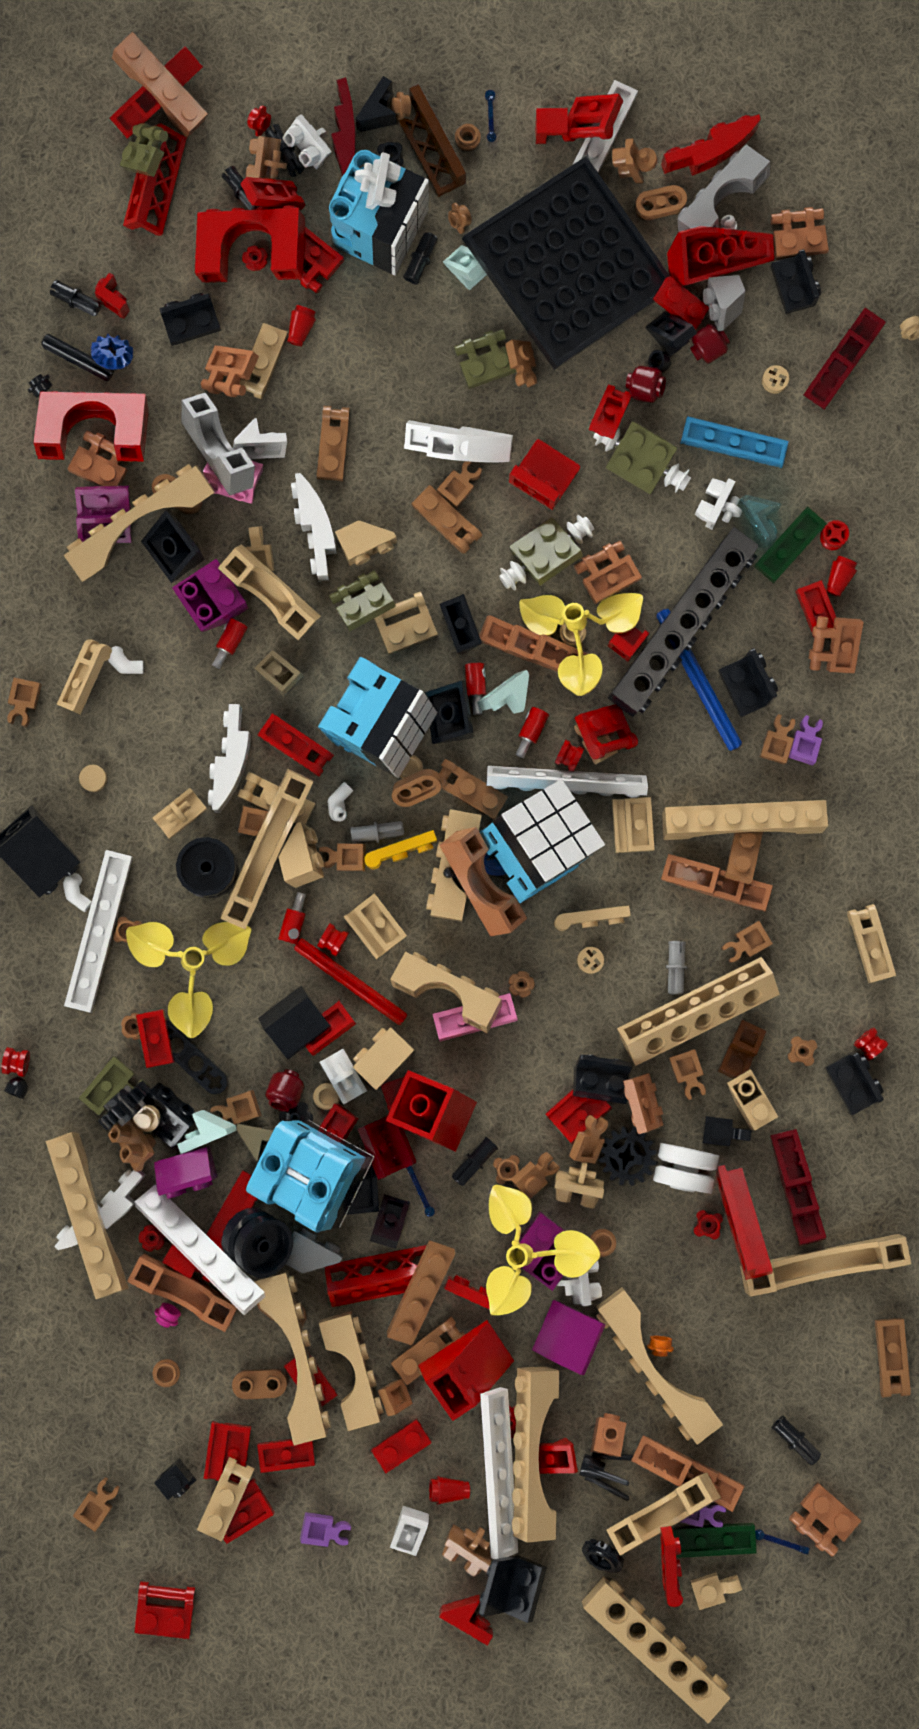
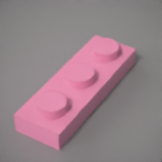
M510 993L499 996L502 999V1007L491 1028L518 1021ZM463 1006L432 1014L440 1042L481 1030L463 1022Z

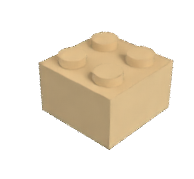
M391 1027L388 1030L382 1028L372 1038L375 1044L369 1050L363 1048L353 1058L356 1062L353 1068L375 1090L415 1051Z

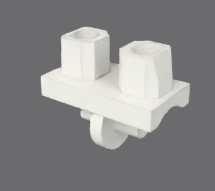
M302 114L296 117L283 136V141L288 147L297 145L302 151L299 154V161L304 167L313 165L315 169H318L332 152L323 140L327 134L326 130L320 128L316 131Z
M382 152L380 159L374 160L373 165L365 163L364 170H357L355 172L354 179L361 183L360 190L368 192L365 208L373 210L377 205L390 208L395 202L396 191L386 188L385 181L395 183L399 178L401 166L389 161L390 154Z
M712 478L706 494L718 500L715 506L701 500L695 513L697 517L707 522L705 527L712 530L721 511L724 512L722 521L729 523L731 517L741 516L742 510L737 506L740 501L738 497L733 496L730 502H726L736 481L728 478L725 483Z
M344 1048L320 1061L343 1105L367 1091Z
M598 1261L582 1276L574 1278L564 1276L557 1284V1286H565L566 1296L572 1295L573 1304L588 1306L591 1305V1301L602 1297L600 1283H589L588 1273L598 1272Z

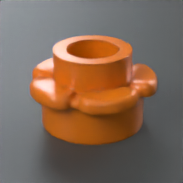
M656 1335L650 1336V1343L647 1345V1348L652 1350V1355L666 1357L668 1352L674 1350V1347H671V1338Z

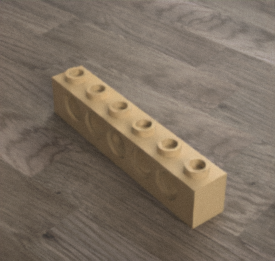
M760 957L617 1028L628 1055L634 1065L637 1066L780 994L773 972L763 958Z
M603 1576L582 1600L583 1608L709 1724L730 1699L726 1689L728 1687L727 1683L718 1674L711 1676L705 1670L707 1665L697 1655L691 1657L684 1650L687 1647L678 1637L674 1635L671 1639L664 1632L666 1627L656 1617L650 1619L643 1613L645 1611L644 1606L634 1597L629 1600L623 1594L624 1588L615 1579L612 1578L609 1581ZM619 1603L623 1605V1610L618 1614H612L609 1612L611 1605ZM638 1622L644 1625L639 1633L630 1631V1627L634 1623ZM653 1643H664V1648L661 1651L653 1652L650 1650ZM676 1661L685 1663L684 1668L680 1671L672 1670L671 1666ZM703 1680L706 1683L701 1690H694L692 1685L695 1681Z

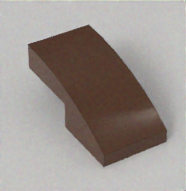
M741 1020L718 1068V1072L734 1079L748 1071L753 1058L759 1051L766 1030Z

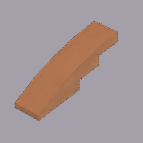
M491 615L486 617L480 633L482 643L558 672L559 665L563 659L571 655L578 656V650L545 634L539 635L519 625L513 626Z
M668 854L661 877L663 881L763 912L767 910L773 885L755 880L751 884L725 878L726 871L718 867Z
M644 1435L631 1460L679 1487L693 1478L707 1473L721 1497L715 1503L731 1512L734 1511L745 1485Z

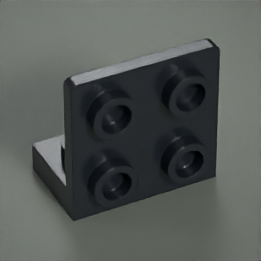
M755 648L749 650L744 658L718 670L741 718L770 705L777 697V684L773 677H768L764 669L767 667L765 659L761 653L757 654Z
M519 1555L494 1559L487 1570L488 1581L480 1597L479 1604L481 1607L479 1615L487 1617L506 1613L526 1623L533 1622L547 1567Z

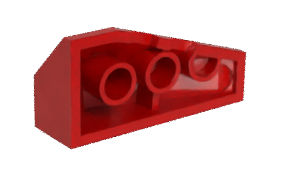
M699 226L680 231L667 252L669 275L685 286L707 280L709 277H717L774 261L773 234Z

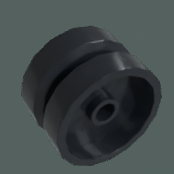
M210 837L196 838L187 843L179 852L176 862L177 877L182 886L192 894L206 899L219 898L228 893L234 886L239 874L238 860L233 851L220 840ZM208 863H210L211 870L209 872H204L202 868L206 867Z
M246 1208L236 1213L228 1221L223 1231L221 1245L223 1252L243 1271L256 1278H267L278 1273L286 1265L292 1253L293 1237L291 1230L284 1222L259 1208Z

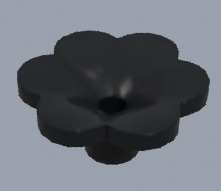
M299 1102L296 1108L289 1109L287 1112L282 1111L279 1114L280 1121H297L293 1119L294 1115L298 1117L297 1120L313 1121V1115L308 1111V1105L305 1102Z

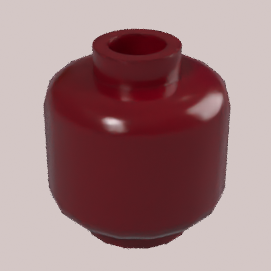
M708 324L691 338L694 345L690 347L693 355L697 361L703 359L708 364L726 354L728 351L727 344L730 343L724 331H718L717 327L713 324Z
M640 365L635 368L633 373L627 375L625 386L626 389H629L632 399L653 403L658 398H662L666 387V377H663L662 372L657 368Z
M285 1069L284 1072H276L272 1075L265 1095L271 1107L287 1112L289 1109L297 1107L305 1086L297 1072Z

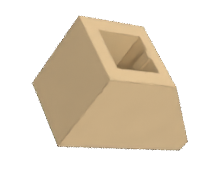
M359 520L335 531L336 539L349 565L354 563L356 566L362 565L371 559V555L377 552L385 554L394 548L393 545L397 543L394 532Z
M302 822L296 823L278 857L284 881L294 888L324 877L322 871L324 861L316 848V843H318L317 835L313 828L308 827Z
M751 1069L727 1082L735 1104L751 1130H757L778 1118L777 1113Z

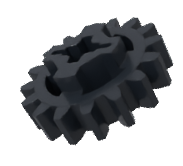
M143 1080L133 1088L127 1084L103 1106L107 1112L98 1122L106 1131L116 1123L122 1127L146 1105L142 1099L151 1089Z
M627 1127L621 1128V1134L616 1130L611 1131L613 1139L604 1138L607 1147H602L601 1152L605 1153V1157L599 1159V1162H606L607 1165L602 1170L603 1173L610 1171L612 1173L610 1176L611 1181L617 1177L620 1178V1185H625L626 1181L629 1180L630 1185L634 1186L636 1185V1178L641 1183L645 1182L644 1174L653 1175L654 1173L650 1166L658 1165V1161L652 1158L653 1155L659 1152L658 1150H652L650 1147L655 1141H647L645 1139L648 1134L647 1132L638 1135L636 1127H633L630 1133ZM627 1138L624 1146L620 1148L614 1147L619 1140ZM639 1142L644 1147L646 1154H642L638 1148ZM631 1150L630 1154L634 1156V1160L627 1163V1158L623 1156V1153ZM612 1158L616 1159L619 1170L614 1166ZM643 1165L639 1172L630 1174L634 1166Z

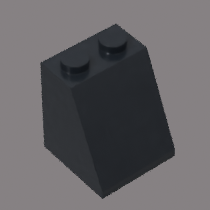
M33 805L0 832V857L39 898L44 894H51L58 887V881L64 876H71L79 867L80 860L78 856Z

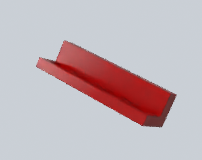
M162 123L155 126L161 127L168 133V137L177 141L175 152L171 154L166 141L162 143L160 148L161 151L165 152L161 162L166 160L170 169L169 176L164 178L160 169L161 162L154 177L136 173L123 226L128 229L134 230L142 227L158 236L163 234L187 137ZM159 184L164 193L163 200L160 202L157 201L154 194L155 186ZM151 209H154L158 218L156 226L147 222L148 213Z
M725 1165L718 1166L715 1177L745 1280L770 1275L773 1273V1269L743 1169L727 1171Z
M242 1170L206 1234L222 1251V1235L228 1221L236 1213L246 1208H253L258 1198L246 1192L252 1175ZM203 1276L202 1279L206 1280L207 1282H210L205 1276Z
M427 1245L342 1261L324 1267L331 1306H342L405 1293L417 1267L412 1261L416 1256L423 1254ZM396 1260L401 1263L395 1270L385 1268L390 1261ZM365 1266L374 1268L370 1275L363 1276L358 1272ZM344 1271L348 1274L343 1280L332 1282L331 1273Z

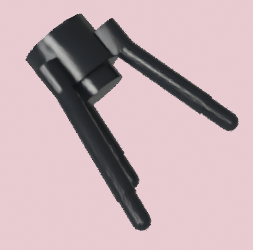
M592 1452V1455L585 1454L579 1475L585 1477L586 1481L595 1483L612 1494L628 1501L630 1499L628 1495L600 1480L603 1477L625 1486L629 1485L628 1480L605 1472L606 1463L601 1462V1459L631 1461L634 1455L621 1454V1457H613Z

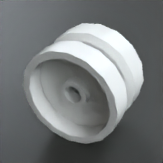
M660 1143L658 1157L663 1161L674 1163V1166H657L653 1181L670 1185L671 1188L712 1194L715 1180L709 1175L699 1173V1169L707 1171L716 1170L719 1155Z

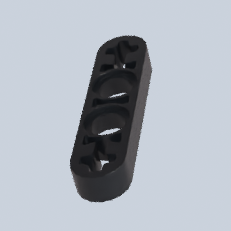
M166 1018L168 1032L170 1029L174 1031V1033L169 1035L170 1041L176 1037L184 1041V1049L180 1053L172 1051L174 1061L210 1094L224 1092L229 1082L226 1074ZM193 1056H200L204 1061V1066L200 1071H193L189 1067V1060ZM209 1065L213 1068L209 1072L213 1077H218L219 1075L222 1077L220 1081L222 1087L220 1089L218 1087L212 1089L209 1086L212 1082L207 1076L204 1077L203 1081L199 1078L200 1075L207 1071Z

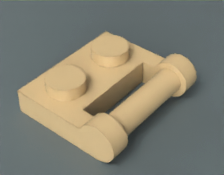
M421 591L413 594L414 597L396 603V607L374 618L389 655L438 636ZM418 607L419 614L386 626L384 619Z

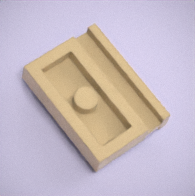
M651 797L612 799L615 853L654 851Z
M375 893L344 916L376 960L407 937Z

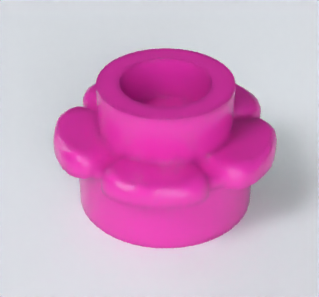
M164 1302L159 1309L156 1308L154 1311L157 1316L156 1321L161 1326L169 1328L170 1326L178 1325V1318L181 1312L174 1305Z

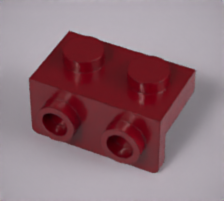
M387 1117L357 1129L367 1153L374 1156L371 1164L378 1180L416 1164L415 1156L403 1128L387 1122Z

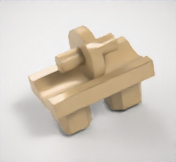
M189 788L156 814L153 820L166 836L171 839L204 813L207 808L193 790Z
M581 1162L580 1168L570 1166L568 1172L558 1170L555 1175L554 1187L556 1188V1200L567 1203L571 1200L572 1192L582 1194L581 1205L594 1209L599 1198H603L604 1180L595 1179L596 1172L587 1170L586 1162Z

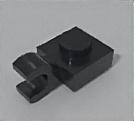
M705 1116L702 1143L730 1147L731 1139L751 1141L752 1130L732 1128L733 1119Z

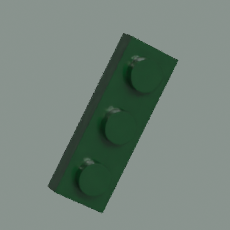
M807 506L754 567L772 583H775L827 523Z
M754 1523L723 1524L722 1527H715L713 1525H703V1527H672L674 1538L679 1537L681 1555H676L677 1558L757 1553Z

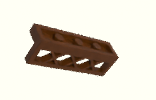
M417 84L409 88L411 105H413L416 111L414 121L404 118L403 120H398L437 196L440 197L466 184V172L422 89ZM415 127L427 131L428 136L425 143L414 139ZM427 149L438 152L440 158L437 165L425 160L424 157ZM438 172L449 174L453 182L440 188L436 180Z

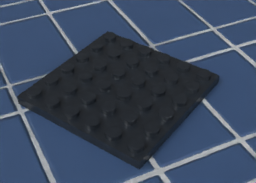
M587 156L480 224L462 238L554 370L655 302L653 298L665 278L670 276Z

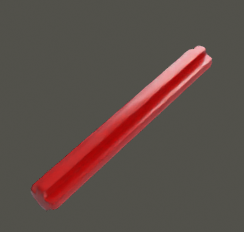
M301 938L297 945L294 946L295 951L397 1025H401L407 1018L406 1012L305 939Z

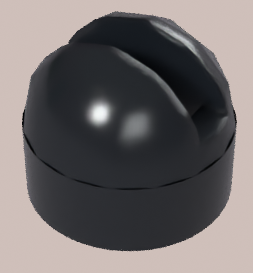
M654 350L649 356L648 365L649 367L659 369L661 372H665L671 366V357L665 351Z
M15 1077L7 1083L4 1092L24 1099L28 1085L24 1079Z

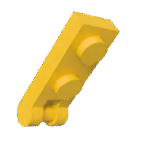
M434 830L367 853L365 856L367 867L375 870L380 867L382 861L392 858L393 862L408 858V852L418 850V853H423L433 849L432 844L437 843Z

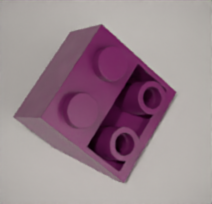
M217 559L172 587L201 632L224 625L229 622L230 618L234 619L249 609L233 582L218 569L220 563Z
M210 1146L154 1162L158 1196L166 1194L167 1199L183 1195V1193L187 1192L186 1188L193 1186L194 1191L213 1185L212 1180L218 1178Z
M539 1211L521 1235L519 1243L529 1245L533 1252L556 1250L554 1239L557 1234L566 1230ZM556 1255L533 1258L529 1265L521 1267L552 1291L564 1276L555 1267L554 1259Z

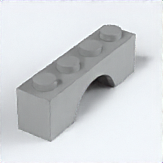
M747 144L740 151H736L731 156L728 165L723 170H718L713 176L712 182L697 193L694 202L689 207H684L677 218L678 232L699 226L719 228V217L715 212L718 203L724 197L733 193L746 192L754 194L770 176V161Z
M206 392L183 399L181 423L229 496L253 488L255 466L243 448L234 450L227 441L220 424L218 410Z

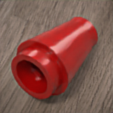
M296 305L295 310L291 311L288 343L302 347L316 321L314 318L316 312L314 310Z
M838 556L836 561L832 562L826 592L840 597L856 574L857 570L855 568L857 563L848 558Z
M439 1476L436 1479H430V1502H436L439 1505L469 1499L470 1497L469 1481Z

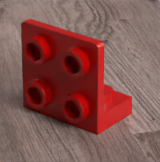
M537 439L519 467L515 465L510 472L509 483L553 510L579 472L580 465L545 442Z

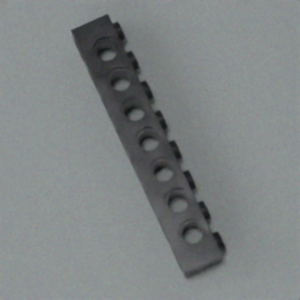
M735 527L730 530L608 696L610 701L632 717L638 711L642 714L652 702L649 696L653 691L658 693L667 682L664 678L668 670L673 672L682 661L679 655L684 649L690 650L698 639L694 636L699 628L704 630L712 620V617L709 615L714 607L719 610L728 598L724 595L729 587L734 589L743 576L739 573L745 566L748 569L756 560L757 555L754 552L759 547L758 544ZM725 557L733 558L736 567L729 566L726 563ZM710 577L719 579L721 587L713 586ZM695 598H702L706 603V608L698 607L695 603ZM680 618L688 619L691 628H683L680 624ZM665 639L673 640L676 644V649H668L665 645ZM651 659H655L660 663L661 669L659 671H655L650 667L649 661ZM635 680H640L645 684L646 689L644 692H640L635 688Z

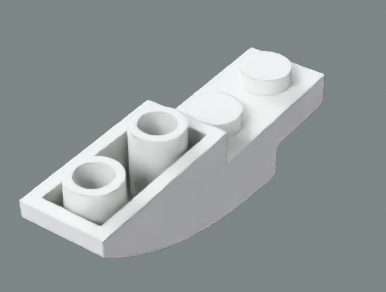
M409 420L406 423L404 449L426 452L429 457L449 460L509 462L511 459L513 435L464 426L456 429Z
M297 473L295 474L296 482L291 483L293 499L298 498L299 508H294L296 524H301L303 532L312 531V533H307L309 549L314 548L315 558L310 559L312 575L317 574L319 582L329 581L326 555L337 554L331 524L317 493L303 475Z
M229 704V711H224L223 725L228 727L227 738L223 737L222 753H226V757L215 756V763L210 764V779H214L213 790H209L208 805L212 806V810L215 813H221L232 798L242 779L248 760L251 734L249 731H241L242 708L240 704Z
M128 1169L118 1180L121 1184L115 1192L110 1190L100 1203L103 1207L98 1206L105 1229L115 1224L135 1205V1200L129 1195L146 1176L143 1171L135 1172ZM66 1225L56 1237L59 1241L54 1247L57 1250H61L78 1244L73 1226L69 1227Z

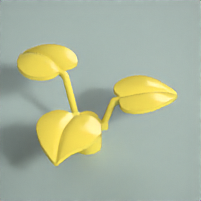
M622 593L604 599L597 607V614L601 619L590 614L589 610L584 611L583 607L578 603H570L565 606L560 598L552 595L521 599L519 605L522 619L527 628L532 632L551 636L556 632L558 624L564 625V623L570 631L574 632L578 656L571 655L563 659L558 668V677L566 689L577 696H583L597 686L603 672L601 660L597 655L587 654L583 656L579 631L585 628L587 624L586 618L600 625L606 623L607 629L612 633L622 634L629 632L637 625L640 619L643 595Z
M148 922L128 927L126 930L127 944L132 955L139 963L146 967H159L163 964L165 955L180 957L183 968L190 971L188 993L180 992L174 995L168 1004L167 1012L172 1024L188 1038L198 1036L211 1019L213 1004L207 993L196 992L193 994L196 971L201 968L205 959L204 956L212 954L213 960L220 965L230 966L238 963L247 950L251 928L247 926L246 929H243L229 922L217 923L210 926L202 937L203 944L208 948L207 951H202L197 947H189L184 952H170L168 950L173 946L174 938L170 929L164 924Z
M498 1184L492 1187L489 1197V1215L493 1226L502 1234L511 1233L516 1229L514 1241H512L513 1246L509 1248L506 1254L507 1262L512 1268L509 1266L496 1268L487 1279L486 1291L491 1315L509 1314L527 1303L531 1296L532 1284L527 1277L520 1275V1268L529 1265L533 1258L556 1255L554 1259L556 1269L562 1275L571 1278L582 1276L600 1259V1251L594 1241L587 1235L574 1230L563 1231L556 1235L554 1239L556 1250L533 1252L529 1245L520 1244V1225L526 1224L531 1218V1201L520 1190Z

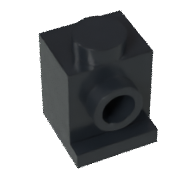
M179 1458L157 1477L154 1484L165 1498L169 1500L172 1496L174 1498L182 1496L197 1479Z

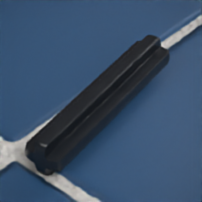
M46 334L41 342L44 349L104 381H110L114 374V370L98 365L92 356L50 334Z

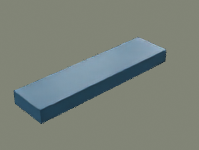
M687 416L680 443L782 468L789 441Z

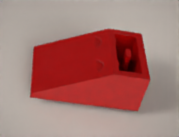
M486 1320L418 1366L426 1384L451 1420L454 1421L481 1401V1394L493 1387L511 1366L514 1359L488 1320Z

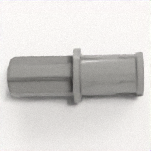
M401 821L382 824L374 822V825L350 827L353 844L375 840L377 843H380L379 840L404 836V826Z
M669 941L668 965H666V969H668V993L681 995L684 993V969H687V966H685L686 942Z

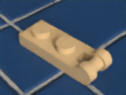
M265 323L262 324L252 349L259 358L249 380L241 379L239 385L246 387V391L253 393L254 397L261 400L264 397L288 337L287 331ZM252 376L260 379L257 384L250 380Z
M92 639L85 641L57 705L81 715L104 661L110 659L112 653L110 646L102 643L99 644V642Z
M248 772L245 778L247 782L244 788L239 790L237 797L268 811L279 786ZM256 786L263 788L260 797L253 795ZM305 799L294 824L302 822L306 825L316 804Z
M875 905L865 906V909L860 911L856 909L847 911L868 983L896 976ZM868 919L871 927L863 929L861 921Z
M629 906L564 913L556 917L554 926L559 931H565L570 925L581 923L582 928L597 927L598 921L608 920L609 925L625 923L624 918L631 916Z
M231 1457L227 1461L197 1528L198 1531L221 1542L255 1469L248 1465L246 1467L236 1463L237 1460ZM231 1474L241 1478L239 1484L229 1480Z

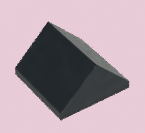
M170 509L165 510L141 540L171 583L205 560L199 548Z
M465 680L425 692V695L437 711L430 725L432 744L473 739V726Z
M302 986L258 1018L264 1031L287 1059H290L331 1028Z

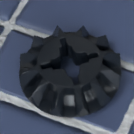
M596 1539L585 1541L582 1552L591 1565L607 1573H618L622 1570L624 1558L611 1545L605 1544L602 1540L598 1542Z

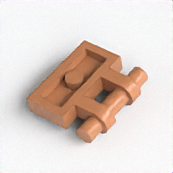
M806 207L803 211L790 212V210H781L778 214H771V225L781 224L782 230L773 232L776 259L797 256L798 251L802 249L805 250L806 256L827 254L829 249L825 225L815 226L814 220L824 219L823 208L813 209V207ZM804 221V228L792 229L791 223Z
M215 345L205 367L211 374L209 379L201 381V388L211 394H220L222 392L229 397L245 395L246 387L239 385L241 379H250L259 356L254 351ZM224 376H227L226 382H222Z
M87 430L83 440L91 443V447L89 450L78 447L68 467V471L98 486H120L127 473V469L119 465L121 461H117L114 443L106 440V436L100 433L94 434ZM101 449L112 453L110 460L98 455Z
M620 540L612 545L608 543L602 547L601 551L592 556L588 554L581 558V562L573 565L578 575L586 570L589 572L590 576L583 579L582 582L594 604L603 601L642 578L630 555L619 559L617 553L624 550ZM608 559L611 565L599 571L596 565Z
M818 616L817 624L813 627L812 635L815 637L813 649L809 651L808 658L811 659L809 669L819 671L821 661H828L826 669L829 672L855 673L863 621L860 619L835 618L833 628H827L828 618ZM825 638H831L829 651H823Z
M650 1073L623 1081L625 1097L629 1101L632 1111V1123L636 1127L637 1133H646L663 1126L661 1117L663 1111L662 1107L658 1106L655 1095L657 1089L655 1083H652Z
M818 1482L800 1503L808 1510L805 1516L802 1517L795 1511L789 1518L796 1525V1530L802 1535L806 1534L815 1542V1546L820 1551H826L831 1557L838 1551V1547L831 1542L833 1537L836 1535L845 1542L861 1522L860 1518ZM816 1518L827 1527L823 1533L812 1526Z

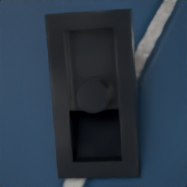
M384 76L381 78L357 115L356 127L360 132L397 124L396 113L387 108L394 97L392 81Z
M666 311L646 326L648 332L670 357L689 343V339L697 334L692 324Z
M384 1194L370 1241L396 1249L410 1202Z

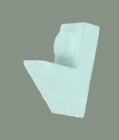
M463 245L443 261L444 265L468 290L473 288L487 275L468 247Z
M524 670L515 673L477 701L481 710L484 711L492 708L493 711H496L507 703L514 714L523 712L529 681L528 671Z
M201 1110L192 1114L198 1129L184 1135L186 1140L177 1145L180 1153L183 1154L235 1132L237 1127L218 1116Z

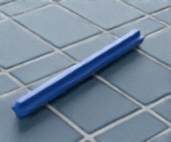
M664 609L657 613L656 616L660 624L663 623L670 613L669 609ZM669 639V641H670L672 647H673L674 650H675V649H676V644H675V642H674L673 640ZM684 649L679 655L682 659L681 663L729 751L739 748L742 742L691 649L689 651Z

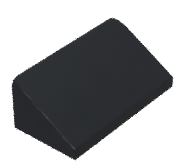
M464 594L440 603L458 654L462 655L483 644Z

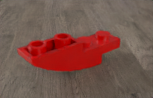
M186 46L164 65L182 86L203 68ZM142 86L109 119L128 139L133 134V126L145 123L161 108V105Z
M745 115L729 124L725 122L718 123L710 129L707 141L701 139L693 142L688 147L669 149L663 155L661 163L664 174L689 167L693 176L719 165L730 158L736 151H739L750 140L758 129L761 120L760 115L752 117Z

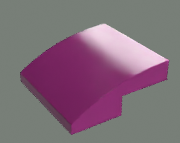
M129 486L75 488L78 539L80 538L84 542L91 537L88 533L90 530L101 523L106 527L113 522L110 517L122 509L125 512L131 510ZM131 525L126 528L116 543L132 542Z
M553 1299L532 1350L584 1376L606 1324Z

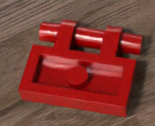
M306 227L304 262L311 268L307 273L303 270V279H298L301 281L300 284L305 289L310 288L317 294L323 286L316 281L319 274L328 281L344 262L342 255Z

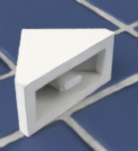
M403 1506L390 1548L416 1556L428 1527L429 1514Z

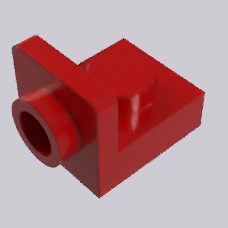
M108 273L105 278H101L98 281L94 293L100 304L124 319L130 311L126 302L127 299L120 292L114 290L117 286L115 276Z

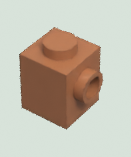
M604 1413L603 1418H596L590 1452L621 1457L626 1423L620 1422V1416Z

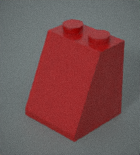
M407 1070L386 1121L456 1152L477 1102L451 1087Z

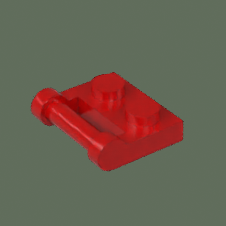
M620 94L576 97L568 115L567 135H562L565 142H573L578 138L600 137L602 140L611 139L614 122L623 104ZM600 123L599 126L577 128L579 124Z
M616 704L585 712L574 717L588 752L595 760L603 758L607 753L623 748L632 749L638 745L637 736L631 732L622 709ZM616 732L620 738L603 744L597 739Z
M141 1581L138 1591L134 1633L189 1639L196 1587L187 1586V1589L152 1586L149 1585V1582ZM148 1597L181 1600L185 1601V1607L147 1603Z

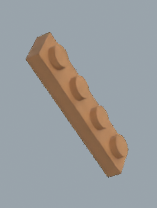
M430 1240L428 1241L387 1329L388 1338L413 1345L455 1256L453 1248Z

